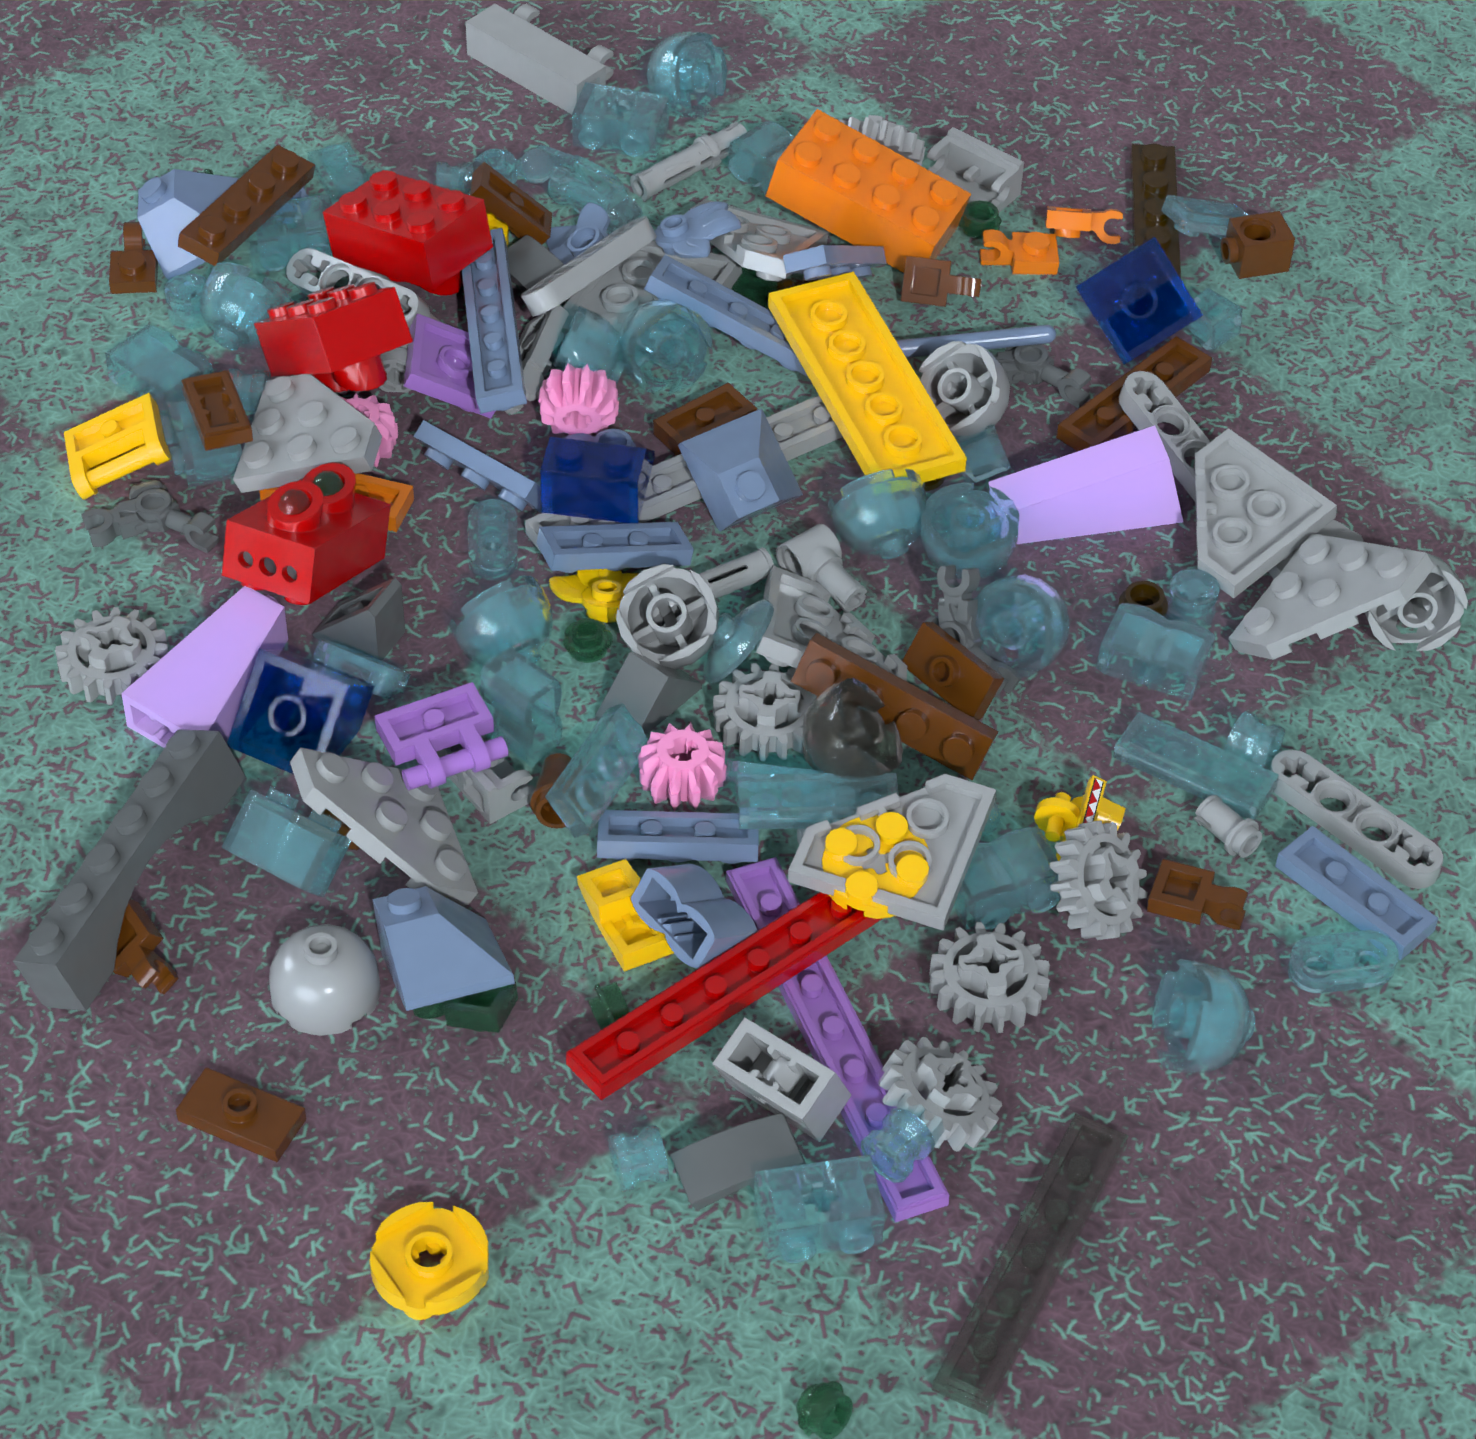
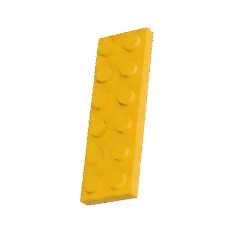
M854 271L768 293V308L877 496L966 471V455Z

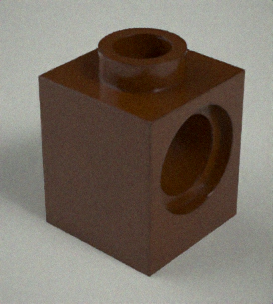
M1280 211L1229 218L1226 237L1221 240L1222 259L1225 264H1231L1238 279L1289 272L1295 237Z

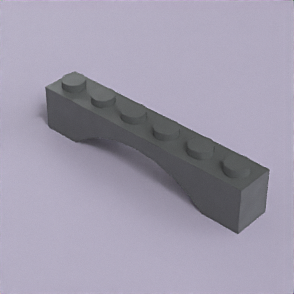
M176 731L168 740L166 747L149 771L141 778L139 785L122 809L114 816L112 823L95 847L87 854L85 861L68 885L60 892L56 902L41 923L30 934L28 941L13 962L42 1005L50 1008L87 1011L115 969L117 943L124 913L134 887L149 860L162 844L184 825L204 816L221 814L246 778L220 731Z

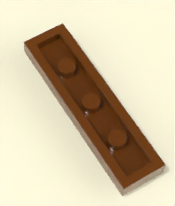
M277 144L180 232L178 247L215 267L219 266L313 179L315 164Z
M1175 336L1060 422L1056 438L1078 452L1129 434L1137 427L1119 404V395L1128 375L1138 371L1150 372L1160 378L1176 398L1210 372L1212 357Z
M818 633L809 641L790 681L970 780H973L999 732Z

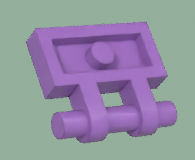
M473 682L375 715L376 730L395 765L397 766L414 759L419 764L401 771L408 791L424 785L432 789L445 784L447 777L470 769L474 773L486 770L491 767L492 761L507 757L509 754L506 742L502 736L483 742L481 736L494 732L493 716ZM457 744H461L463 748L460 751L439 757L436 753Z

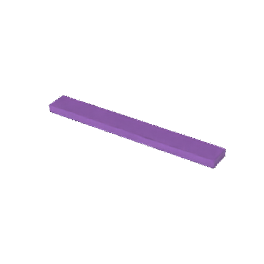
M776 857L726 871V883L736 903L750 915L757 931L800 905ZM826 955L778 986L814 1060L834 1071L852 1095L840 1113L894 1221L898 1222L948 1206L950 1195L920 1137L916 1139L912 1136L913 1127L909 1125L910 1122L897 1123L894 1120L899 1112L897 1107L885 1105L882 1101L888 1090L879 1086V1080L885 1073L882 1070L883 1065Z

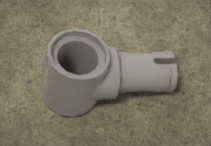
M819 523L777 547L776 558L780 568L820 583L845 613L859 607L864 602L867 590L843 568L840 544L835 534L826 525Z

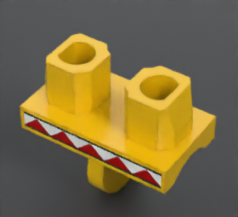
M1092 775L1088 780L1083 796L1073 798L1070 802L1071 797L1067 793L1060 792L1055 797L1043 799L1036 807L1034 819L1037 826L1045 832L1047 840L1063 842L1067 841L1065 831L1077 828L1078 824L1100 820L1102 824L1114 822L1117 824L1118 831L1126 808L1104 798L1103 794L1107 781ZM1056 853L1054 862L1061 859L1058 853ZM1053 870L1051 871L1052 874L1058 876Z

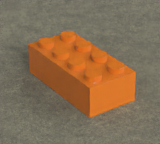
M816 109L777 160L765 196L854 246H883L886 263L904 273L906 256L928 259L937 258L957 230L971 193L838 121L834 117Z

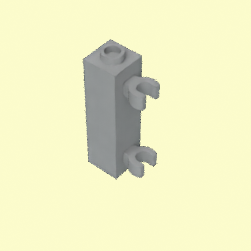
M493 4L466 21L467 55L573 116L579 117L606 99V81L614 74V70L604 65V63L613 57V51L602 45H597L591 49L588 55L580 52L531 24V20L540 15V11L531 5L523 4L513 14L499 5Z

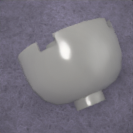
M952 341L937 348L923 361L919 372L923 374L920 378L921 383L955 438H973L991 430L1002 419L1008 407L1010 384L1006 370L993 354L984 347L977 344H965L962 341Z
M1428 554L1434 568L1406 604L1389 611L1386 610L1383 604L1365 612L1373 635L1385 647L1395 650L1392 643H1418L1416 651H1429L1442 646L1457 634L1461 627L1460 618L1464 613V607L1467 610L1468 600L1458 575L1441 558ZM1400 619L1408 627L1418 628L1417 632L1401 634L1396 628L1397 620Z
M662 564L643 570L629 581L623 590L624 596L620 601L619 610L617 608L616 621L621 638L632 652L641 656L644 655L665 667L678 669L695 663L709 651L717 637L720 613L712 589L698 573L692 570L689 572L685 569L675 568L674 565Z
M330 924L314 925L293 933L276 951L270 966L269 984L272 1007L277 1014L279 1012L283 1018L288 1020L290 1027L298 1032L318 1036L343 1033L351 1029L352 1023L360 1020L365 1014L368 1017L375 1010L381 995L379 969L374 953L365 940L345 927Z

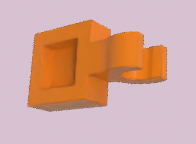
M1047 206L1045 225L1046 228H1053L1054 234L1057 237L1080 238L1081 231L1092 230L1102 242L1117 244L1120 243V235L1106 233L1104 224L1109 219H1123V213L1117 209L1091 211V209Z
M993 229L983 231L984 247H994V249H980L981 265H1012V274L1057 275L1059 255L1056 234L1012 232L1011 239L1009 240L1001 231Z

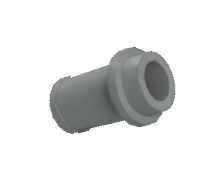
M1211 795L1203 800L1195 812L1197 816L1194 817V820L1224 843L1225 851L1231 856L1238 854L1242 858L1248 857L1258 848L1262 841V833L1259 831L1258 823L1254 819H1244L1217 795Z

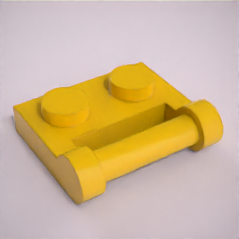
M150 393L64 432L71 480L78 495L83 500L98 493L97 488L153 462L158 466L171 460V453L164 438L159 407Z

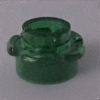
M979 200L967 204L958 225L960 228H963V232L967 236L983 239V231L993 229L1000 231L999 226L1002 221L999 217L998 208L994 204Z
M590 618L573 622L564 631L566 638L563 640V645L570 656L579 662L592 663L602 659L613 642L612 633L606 630L605 624Z
M617 982L602 988L599 983L595 985L598 996L589 999L588 1002L602 1030L629 1013L630 1010Z
M833 1380L828 1384L822 1382L809 1386L801 1394L796 1411L798 1414V1426L804 1431L805 1435L810 1436L814 1433L821 1439H833L846 1427L852 1414L853 1403L851 1398L843 1393L842 1385Z

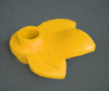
M607 569L578 570L575 575L551 577L549 579V587L561 600L582 604L586 608L587 616L592 620L611 623L616 622L617 608L619 610L620 601L624 596L623 590L627 583L639 573L622 574L621 570L611 571Z

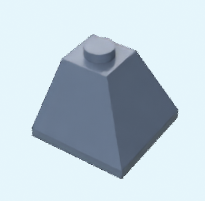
M174 169L160 178L154 177L148 180L139 189L137 218L159 266L168 280H174L206 262L178 247L179 234L239 178Z
M762 408L678 444L713 521L720 532L803 495Z
M426 886L417 889L402 888L393 891L388 896L372 899L381 952L406 1011L515 984L514 975L485 918Z

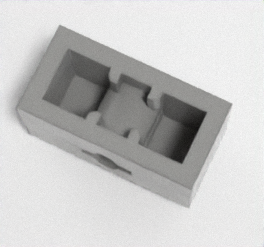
M746 1017L741 1021L712 1063L731 1087L773 1114L783 1113L789 1124L818 1142L821 1141L852 1096L834 1071Z

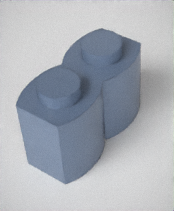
M694 864L647 868L631 896L632 904L639 917L652 929L664 933L674 954L682 962L693 968L698 969L757 932L752 918L738 903L724 898L715 879L706 870Z

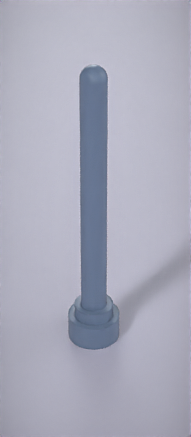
M1050 325L904 339L896 340L906 358L930 356L937 348L952 341L977 344L986 350L1051 343L1055 339L1056 331Z

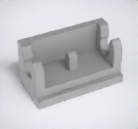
M954 127L927 154V158L936 161L932 167H929V171L971 193L967 205L992 218L1021 194L1024 162Z
M486 735L481 736L483 742L488 741ZM457 744L436 753L439 757L460 751L463 748L461 744ZM505 758L492 761L491 767L486 770L474 773L470 769L449 777L489 824L529 804L535 789L533 785L529 786L527 784L533 779L527 770L516 771Z

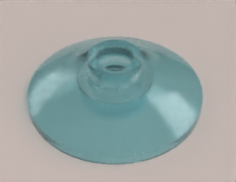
M762 599L747 606L733 617L728 613H724L719 617L718 629L713 634L714 642L708 651L704 663L702 676L709 684L720 682L748 657L771 622L774 613V605L767 599Z

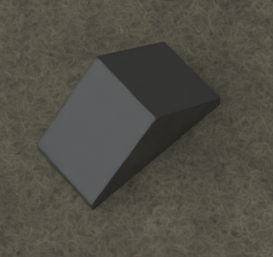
M394 577L339 602L312 635L320 641L380 664L405 633L401 583Z
M629 652L596 713V720L635 745L702 689V683L679 668L665 667L644 655L641 656L637 653Z

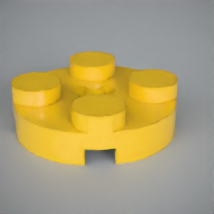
M886 812L879 817L876 815L863 821L858 817L830 831L825 840L822 868L824 872L846 878L845 893L834 890V896L829 895L842 908L847 910V905L854 909L864 911V917L884 919L894 917L895 915L888 914V906L872 902V897L876 894L875 892L881 889L911 899L926 883L929 873L928 863L920 853L913 850L902 851L895 857L894 863L897 869V878L889 871L888 863L885 864L887 872L877 874L873 868L864 870L862 866H852L843 861L844 856L847 855L855 857L866 856V851L872 849V847L874 848V843L869 837L862 834H854L851 830L846 829V827L851 825H865L872 828L880 839V854L889 853L896 844L903 841H916L928 848L924 839L916 837L908 830L906 818L899 813Z
M433 1202L413 1203L398 1209L381 1223L375 1234L376 1241L372 1251L370 1250V1270L374 1286L386 1302L394 1308L403 1310L410 1318L425 1320L433 1315H442L455 1311L470 1302L488 1281L489 1247L487 1235L479 1221L462 1208L452 1205V1212L444 1208H434ZM427 1250L431 1255H437L442 1252L445 1255L440 1259V1264L436 1266L424 1267L418 1265L420 1263L419 1253Z

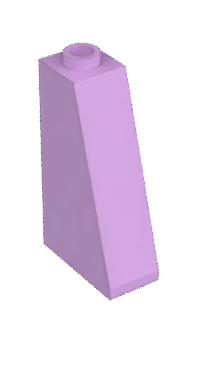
M1155 425L988 482L994 501L986 503L985 506L993 530L1003 529L1009 545L1183 523L1170 460Z
M244 586L121 693L127 726L163 748L166 747L168 740L177 730L220 731L225 742H227L288 641L284 606L272 596L263 595L252 588Z

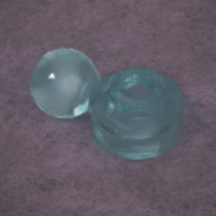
M494 148L481 153L473 162V171L485 162L513 184L516 183L518 177H523L533 184L544 183L552 176L554 171L552 157L542 149H531L524 153L521 159H515L511 152Z

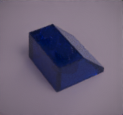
M1154 236L1075 285L1124 365L1203 316Z
M550 437L540 470L542 513L622 523H639L655 459V451L640 447Z
M259 649L227 745L234 750L291 774L294 773L290 761L300 748L334 753L340 756L360 731L375 686L287 650Z

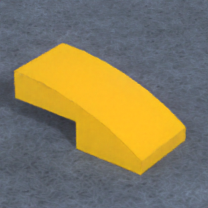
M627 859L577 876L578 886L589 911L624 972L674 954L664 933L649 927L639 917L632 904L631 896L641 879Z

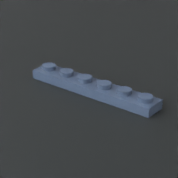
M502 228L490 230L493 248L462 270L475 395L480 414L492 411H505L514 406L527 404L507 244Z

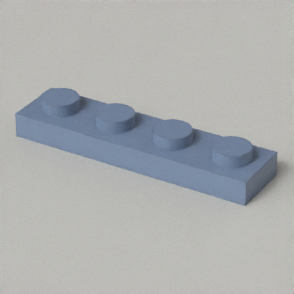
M667 255L663 256L651 274L644 290L655 295L664 304L676 306L693 315L702 324L717 328L736 338L743 346L758 350L779 361L784 368L797 371L808 377L770 310Z

